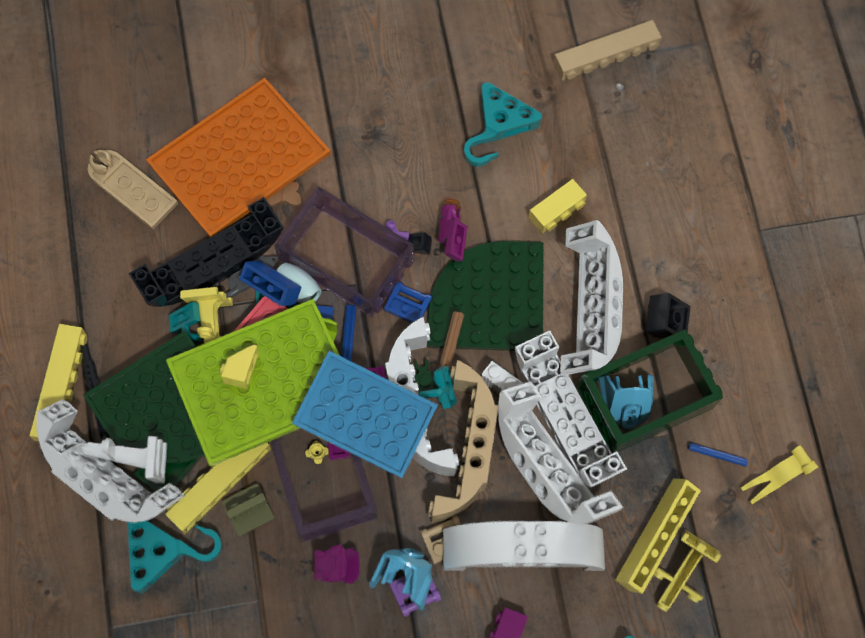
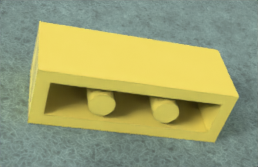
M572 179L529 211L528 218L542 234L547 230L551 231L560 220L565 221L570 217L571 212L575 209L580 210L586 204L587 194Z

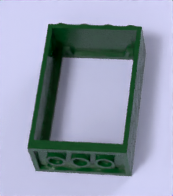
M686 329L581 376L576 388L612 454L625 450L710 411L723 399L722 389L719 385H716L713 380L712 371L706 367L703 362V355L700 351H697L694 339L687 333ZM675 347L703 399L626 434L621 433L596 386V382L605 375L610 376Z

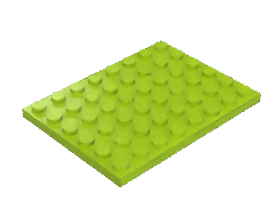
M314 299L166 360L210 467L300 429L293 425L292 422L328 351L339 355ZM251 345H257L259 355L248 388L244 389L225 384L220 376V370L222 365L226 364L227 358Z

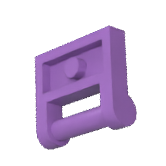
M405 576L389 583L404 617L418 609L414 602L407 605L404 602L405 599L411 597V594L402 593L406 583ZM432 580L430 585L431 594L427 596L425 605L433 601L438 602L442 600Z

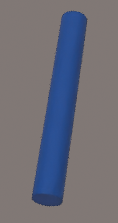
M690 443L688 448L690 451L744 467L748 463V459L694 443Z

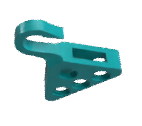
M489 82L483 83L481 86V104L485 131L466 142L464 158L472 166L482 167L487 165L490 161L498 158L499 153L477 158L470 153V149L473 146L538 129L542 114ZM522 115H527L529 118H523ZM496 120H503L504 122L499 123Z
M147 520L128 522L131 588L139 594L145 593L182 556H189L204 563L215 560L222 551L221 538L215 531L195 525L198 530L215 541L214 550L207 555H201L181 540L173 538ZM138 529H143V535L139 538H135V531ZM160 546H164V554L157 556V548ZM144 549V556L136 558L137 550ZM140 569H145L146 575L138 579L137 572Z

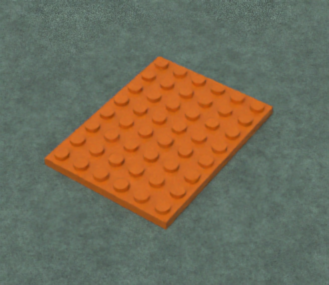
M264 77L148 157L146 161L206 234L212 237L249 213L247 206L263 197L268 200L331 154V150Z

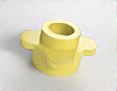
M314 441L305 454L306 457L312 458L315 464H320L323 457L329 454V449L320 444L319 441Z

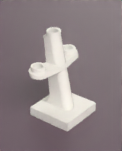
M148 437V447L145 449L116 446L113 440L109 438L103 440L101 444L88 442L84 445V455L146 469L145 478L155 483H165L167 443H163V440L157 439L158 437Z

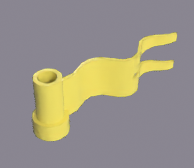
M800 445L791 451L792 456L741 487V489L744 491L760 483L770 481L750 501L751 504H754L801 473H804L805 476L817 469L818 465L809 458Z

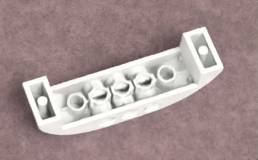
M598 220L566 229V247L580 253L576 353L561 355V375L595 370L607 365L615 355L620 343L623 313L622 268L615 245L604 226Z
M527 382L502 390L498 403L501 436L512 461L540 501L557 517L574 524H587L620 511L623 507L612 491L597 497L593 496L532 410L542 397L533 383Z
M521 521L482 522L443 529L444 571H464L466 567H584V571H604L603 529L594 525L570 522Z

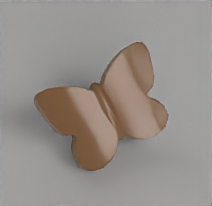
M291 182L266 201L270 207L279 203L289 204L294 207L301 206L300 194L297 193L299 184Z

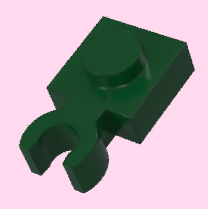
M424 359V367H419L418 362L414 361V368L419 372V374L414 376L419 392L436 389L433 371L427 372L429 367L427 359Z

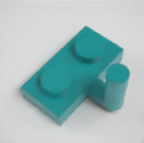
M191 302L168 315L170 333L177 334L181 331H186L192 341H204L203 338L199 337V334L190 333L189 330L190 326L200 322L198 303Z
M441 366L434 371V382L438 389L420 391L419 396L425 399L438 397L443 409H449L457 403L449 367Z

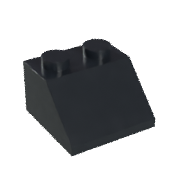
M670 293L651 295L648 304L646 332L662 339L685 329L688 333L691 306Z

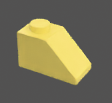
M251 345L227 358L226 364H223L220 370V376L225 384L244 389L248 388L259 355L257 345Z

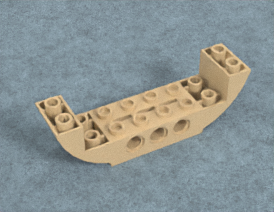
M458 360L456 367L452 366L451 371L453 388L456 391L472 393L470 406H474V408L470 407L467 424L471 425V427L466 429L464 443H467L468 446H464L461 462L465 463V466L461 465L458 479L459 482H462V485L457 486L455 499L435 495V501H430L428 517H432L431 523L446 521L466 510L481 491L485 492L488 480L498 405L494 404L492 394L481 376L470 366ZM472 464H476V465H478L479 467H478V468H474V467H472L471 465H472Z

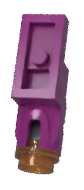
M447 199L441 207L437 241L446 246V256L457 262L463 261L468 226L460 222V202L455 199Z

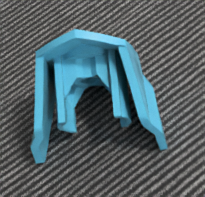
M609 375L598 379L597 387L617 425L631 429L649 418L653 404L654 377L648 375L647 388L643 387L641 376H638V388H622L619 376H616L613 382Z
M405 548L403 550L392 549L386 551L369 582V586L374 588L383 574L384 577L381 583H392L396 572L401 569L405 572L406 577L402 593L411 594V600L423 611L432 581V564L423 559L424 553L415 549Z

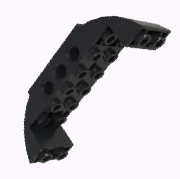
M263 197L247 206L250 214L248 217L156 269L150 271L147 265L144 264L128 273L147 305L163 307L183 302L184 300L180 298L181 291L211 288L214 283H220L242 269L245 262L255 261L261 257L277 241L284 228L266 199Z

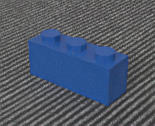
M261 261L245 262L239 280L280 306L296 304L302 288Z

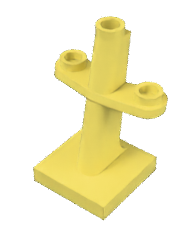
M217 287L181 291L180 298L187 303L196 302L199 305L201 327L197 328V333L200 338L204 339V344L220 338L218 308L233 306V298H226V293L218 292Z
M686 529L681 534V540L692 548L676 574L673 576L660 567H657L653 574L661 580L665 577L671 581L656 604L657 607L665 612L671 607L681 589L688 592L687 597L696 603L699 600L702 601L703 596L685 583L703 555L716 563L721 557L719 550Z

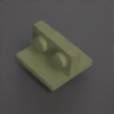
M258 484L222 501L226 513L239 537L275 519Z

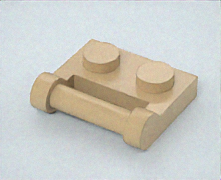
M457 515L451 517V520L430 529L420 530L434 565L443 561V538L431 542L430 537L443 532L445 528L461 525Z

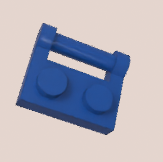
M398 281L384 307V311L413 323L424 316L433 296L422 294L404 286V283ZM399 293H404L423 303L422 305L400 296Z

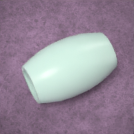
M285 262L276 270L302 287L297 303L302 304L312 299L316 302L320 297L322 290L311 275L300 267Z

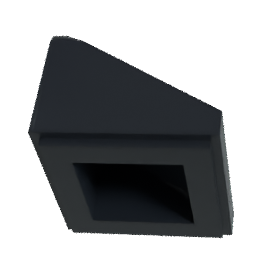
M426 232L409 234L407 252L430 254L432 237Z

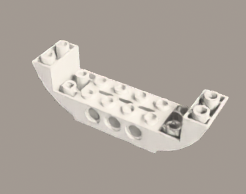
M424 317L413 322L401 333L391 350L389 362L385 363L386 379L417 395L419 394L417 382L413 383L415 381L414 366L409 364L411 363L410 350L427 347V341L430 340L429 324L424 322ZM426 428L412 458L429 471L455 477L459 466L457 454H453L452 449L431 453L429 439L425 440V437H427Z
M549 330L515 347L518 364L525 383L532 382L542 396L536 407L557 446L587 486L593 487L627 470L618 452L611 453L569 375L560 374L561 361L557 355L559 346Z
M64 399L37 412V435L43 454L52 468L51 472L110 520L118 519L126 522L146 521L154 518L185 497L177 487L170 483L152 494L110 460L84 455V445L87 442L80 438L77 433L70 430L78 410Z

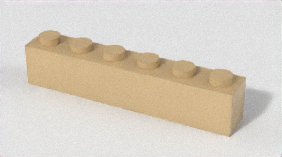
M651 20L555 54L553 64L561 80H570L579 74L590 73L596 68L607 67L610 63L621 62L630 56H638L644 51H653L659 47L662 37L654 21Z

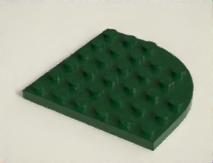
M489 242L464 251L463 261L457 262L452 260L441 272L432 290L431 295L433 297L429 304L428 324L430 340L428 341V348L444 349L454 311L464 314L456 349L515 351L516 346L543 334L544 242Z
M183 331L83 395L103 428L118 445L145 449L148 447V437H158L157 439L167 443L166 464L190 462L205 456L166 361L171 357L196 348L186 331Z

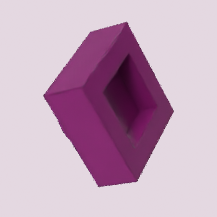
M328 442L330 461L350 459L349 452Z

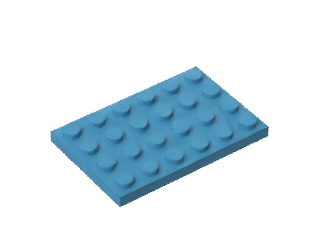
M328 351L292 424L403 478L438 405Z

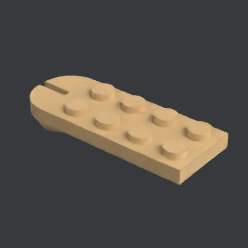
M112 150L94 151L96 158L104 165H99L94 157L90 155L88 173L92 181L152 230L179 204L174 197L119 153Z

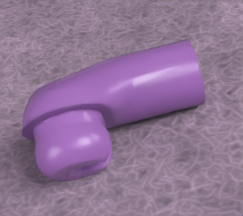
M392 220L386 222L385 232L392 240H409V232L399 231L395 226L396 223Z

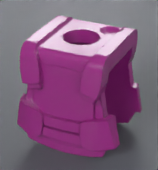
M339 544L330 547V550L314 551L313 580L327 583L344 581V583L354 584L358 580L360 560L359 553L354 548L345 550Z

